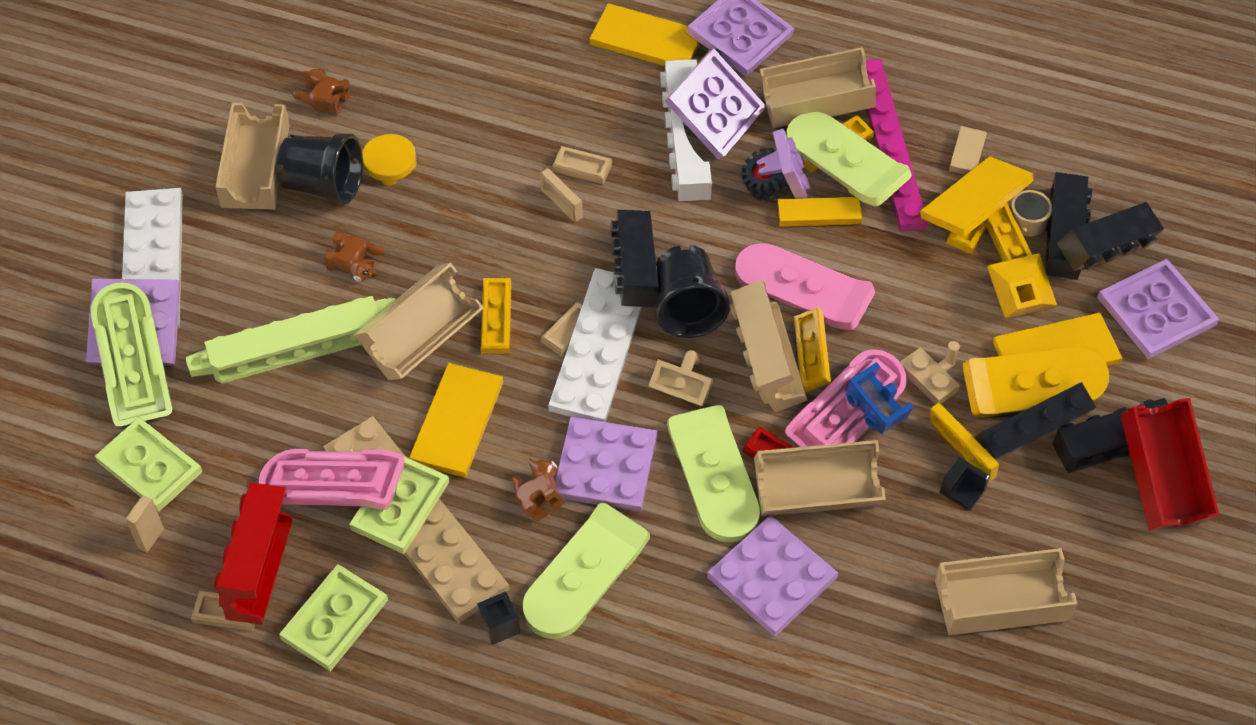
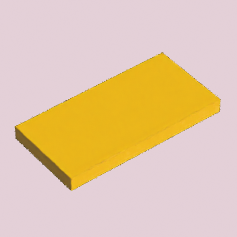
M609 3L590 37V45L662 66H665V61L692 60L700 43L686 33L687 25Z
M989 156L920 211L921 219L965 237L1032 183L1033 173Z
M1101 313L1004 334L993 339L998 356L1080 346L1097 352L1103 358L1107 367L1120 364L1122 361V356Z
M448 363L409 459L433 470L466 478L502 388L503 376Z

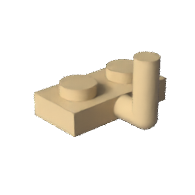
M951 341L948 344L945 359L939 363L935 362L921 347L900 361L906 376L935 405L938 402L942 404L956 394L960 388V385L946 372L956 363L960 348L959 343L956 341Z
M689 350L685 354L681 367L658 359L648 387L704 407L713 379L692 372L693 366L700 363L701 357L695 351Z

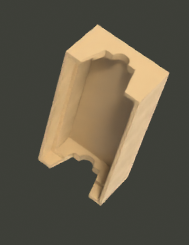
M863 47L760 69L761 92L767 106L772 129L788 126L795 117L801 114L821 112L832 117L876 107V85L874 79H871L869 83Z
M243 103L231 104L215 187L221 208L276 209L280 185L277 173L282 174L283 165L277 164V156L283 140L286 137L288 138L290 127L285 105L275 104L272 116H267L266 119H258L256 116L249 114Z
M451 262L437 265L354 334L388 380L402 379L484 309L478 299L465 296L463 291L456 287L453 277L457 270Z
M763 279L731 291L733 303L730 304V309L734 319L739 320L740 324L739 327H736L737 334L741 343L746 345L747 350L743 351V355L748 367H752L754 374L750 375V380L756 392L759 391L763 403H769L776 413L808 401L779 305L776 301H769L766 284Z
M878 440L758 451L754 457L761 517L880 506L886 500L885 489L880 486L877 476Z
M1062 548L940 563L935 583L948 636L1070 621L1076 609L1077 600L1075 593L1068 595L1067 591L1064 590L1062 572L1065 559Z

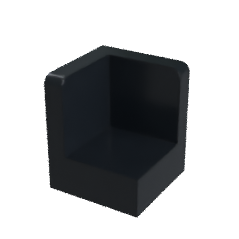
M959 457L944 476L939 493L970 511L986 491L990 476Z
M506 591L477 603L480 615L488 629L489 640L492 645L520 634L519 616Z

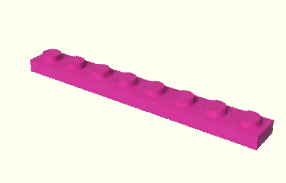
M881 59L866 60L869 83L871 79H874L876 85V107L866 109L871 129L874 131L873 137L876 148L896 162L908 165L912 175L906 183L890 196L899 231L927 229L928 221L921 219L920 211L924 207Z

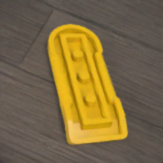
M1080 346L989 358H972L963 363L971 412L975 417H995L1023 412L1080 382L1084 384L1094 402L1104 393L1109 383V370L1103 358L1097 352Z

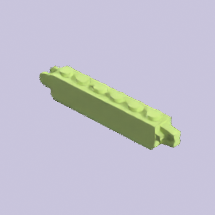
M373 296L357 298L351 302L328 306L315 312L302 313L282 321H273L264 326L244 329L241 332L227 336H218L213 340L204 342L206 349L186 357L190 375L195 377L214 374L215 380L223 384L359 346L361 343L354 334L396 299L388 297V299L384 298L374 301Z

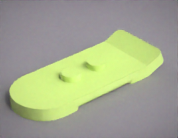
M812 112L801 114L795 117L788 125L787 138H793L797 153L800 152L802 159L808 160L846 187L849 193L864 203L873 206L881 205L912 176L908 165L896 162L825 113Z
M114 283L104 287L93 299L91 318L113 423L116 426H124L133 423L138 417L146 421L168 416L172 413L173 406L149 300L140 288L129 283Z
M715 405L670 417L667 420V427L671 442L683 469L702 528L709 536L721 542L733 543L742 541L757 528L760 507L729 426L724 407L722 405Z
M602 502L598 504L590 518L526 592L523 600V615L528 627L537 635L549 639L563 638L575 632L585 621L590 610L624 569L626 570L637 558L648 542L650 533L608 504Z

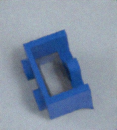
M876 362L851 378L845 391L847 392L846 398L850 405L855 408L859 407L865 414L864 420L868 427L872 430L877 429L882 435L901 421L907 420L914 406L908 403L901 407L894 399L897 388L893 383L883 386L878 380L876 374L880 365Z

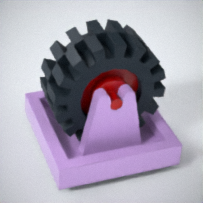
M784 129L774 131L773 135L777 151L774 148H769L768 152H766L764 148L760 149L761 154L757 155L756 151L752 153L753 159L747 158L745 160L747 165H742L741 168L743 171L741 172L743 182L753 197L756 196L761 201L763 196L766 201H770L771 196H774L775 199L779 198L778 193L781 192L784 195L787 192L786 188L791 189L795 199L808 198L806 190L810 189L806 174L802 172V168H805L800 152L797 153L793 138H787Z

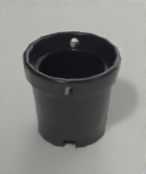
M349 133L335 134L333 137L290 135L291 138L286 137L279 148L277 164L283 165V174L277 173L280 185L284 189L297 190L325 197L332 203L340 205L349 204L358 191L363 171V153L359 139L354 134Z
M680 245L674 246L663 252L656 262L659 286L656 302L657 321L666 333L679 338L701 337L717 330L727 320L731 310L729 297L716 278L709 255L704 249L695 245H689L690 250H681Z

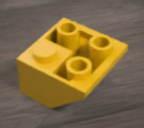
M1039 253L992 264L987 267L1005 319L1057 306Z

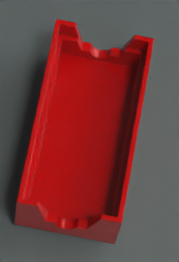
M1190 398L1179 399L1167 405L1151 409L1145 408V405L1134 406L1121 414L1148 530L1155 531L1202 523L1220 516Z
M250 483L247 493L242 494L240 498V515L238 520L234 519L232 523V540L230 545H226L224 548V565L222 571L217 572L214 581V589L219 594V607L223 609L225 620L258 625L263 624L293 524L291 514L280 512L283 499L287 497L286 487Z

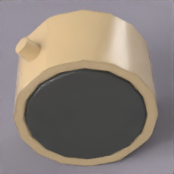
M1025 190L1019 192L1011 201L1010 209L1023 235L1031 237L1045 231L1052 214L1051 201L1045 194L1034 190Z

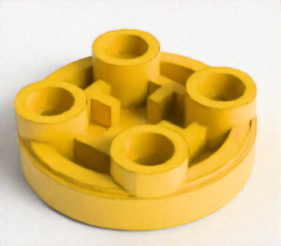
M385 134L375 137L365 145L362 151L363 167L366 173L387 186L394 185L397 180L406 177L417 166L416 152L413 144L400 135Z

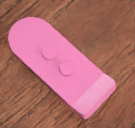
M760 243L748 246L740 252L736 259L735 276L742 287L763 279L769 298L802 312L819 307L823 311L824 324L834 328L854 330L875 294V289L870 281L856 280L771 244Z
M867 350L860 353L786 427V436L798 447L856 442L869 427L864 420L865 414L859 407L851 406L846 398L847 392L845 388L849 380L877 362L880 368L876 377L883 386L889 383L895 385L897 393L894 399L897 400L903 392L907 380L902 364L893 355L885 351ZM864 386L862 388L883 414L885 412L884 408Z
M289 449L275 455L265 464L259 476V484L286 487L287 497H284L282 504L368 506L379 510H387L390 507L404 469V456L386 450L330 452Z

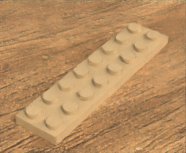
M373 416L323 446L324 451L330 452L386 450L406 457ZM439 498L404 555L459 624L479 611L477 603L509 591V584Z

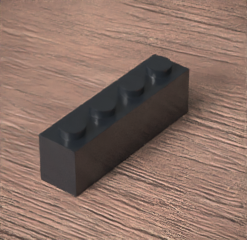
M1055 173L1050 190L1052 214L1048 223L1045 271L1048 276L1076 280L1079 278L1081 269L1076 271L1072 269L1058 247L1057 242L1073 228L1090 222L1091 209H1087V204L1091 202L1092 188H1088V176Z
M1144 202L1073 228L1057 242V245L1074 271L1084 267L1090 270L1099 265L1102 260L1108 263L1120 256L1121 253L1126 256L1137 250L1139 246H1142L1143 249L1149 247L1157 241L1156 236L1164 228L1149 204Z
M618 209L616 221H611L610 235L615 237L612 241V256H617V258H614V275L619 276L616 277L615 294H620L621 306L655 307L659 286L651 211Z
M1080 382L981 432L975 439L995 460H998L1056 431L1063 425L1087 415L1097 407L1084 384Z
M1165 398L1155 401L1149 399L1138 406L1145 405V408L1151 409L1167 405L1168 402ZM1122 407L1104 416L1095 415L1077 424L1068 423L1057 430L1052 445L1067 473L1130 455L1121 420V414L1130 408Z

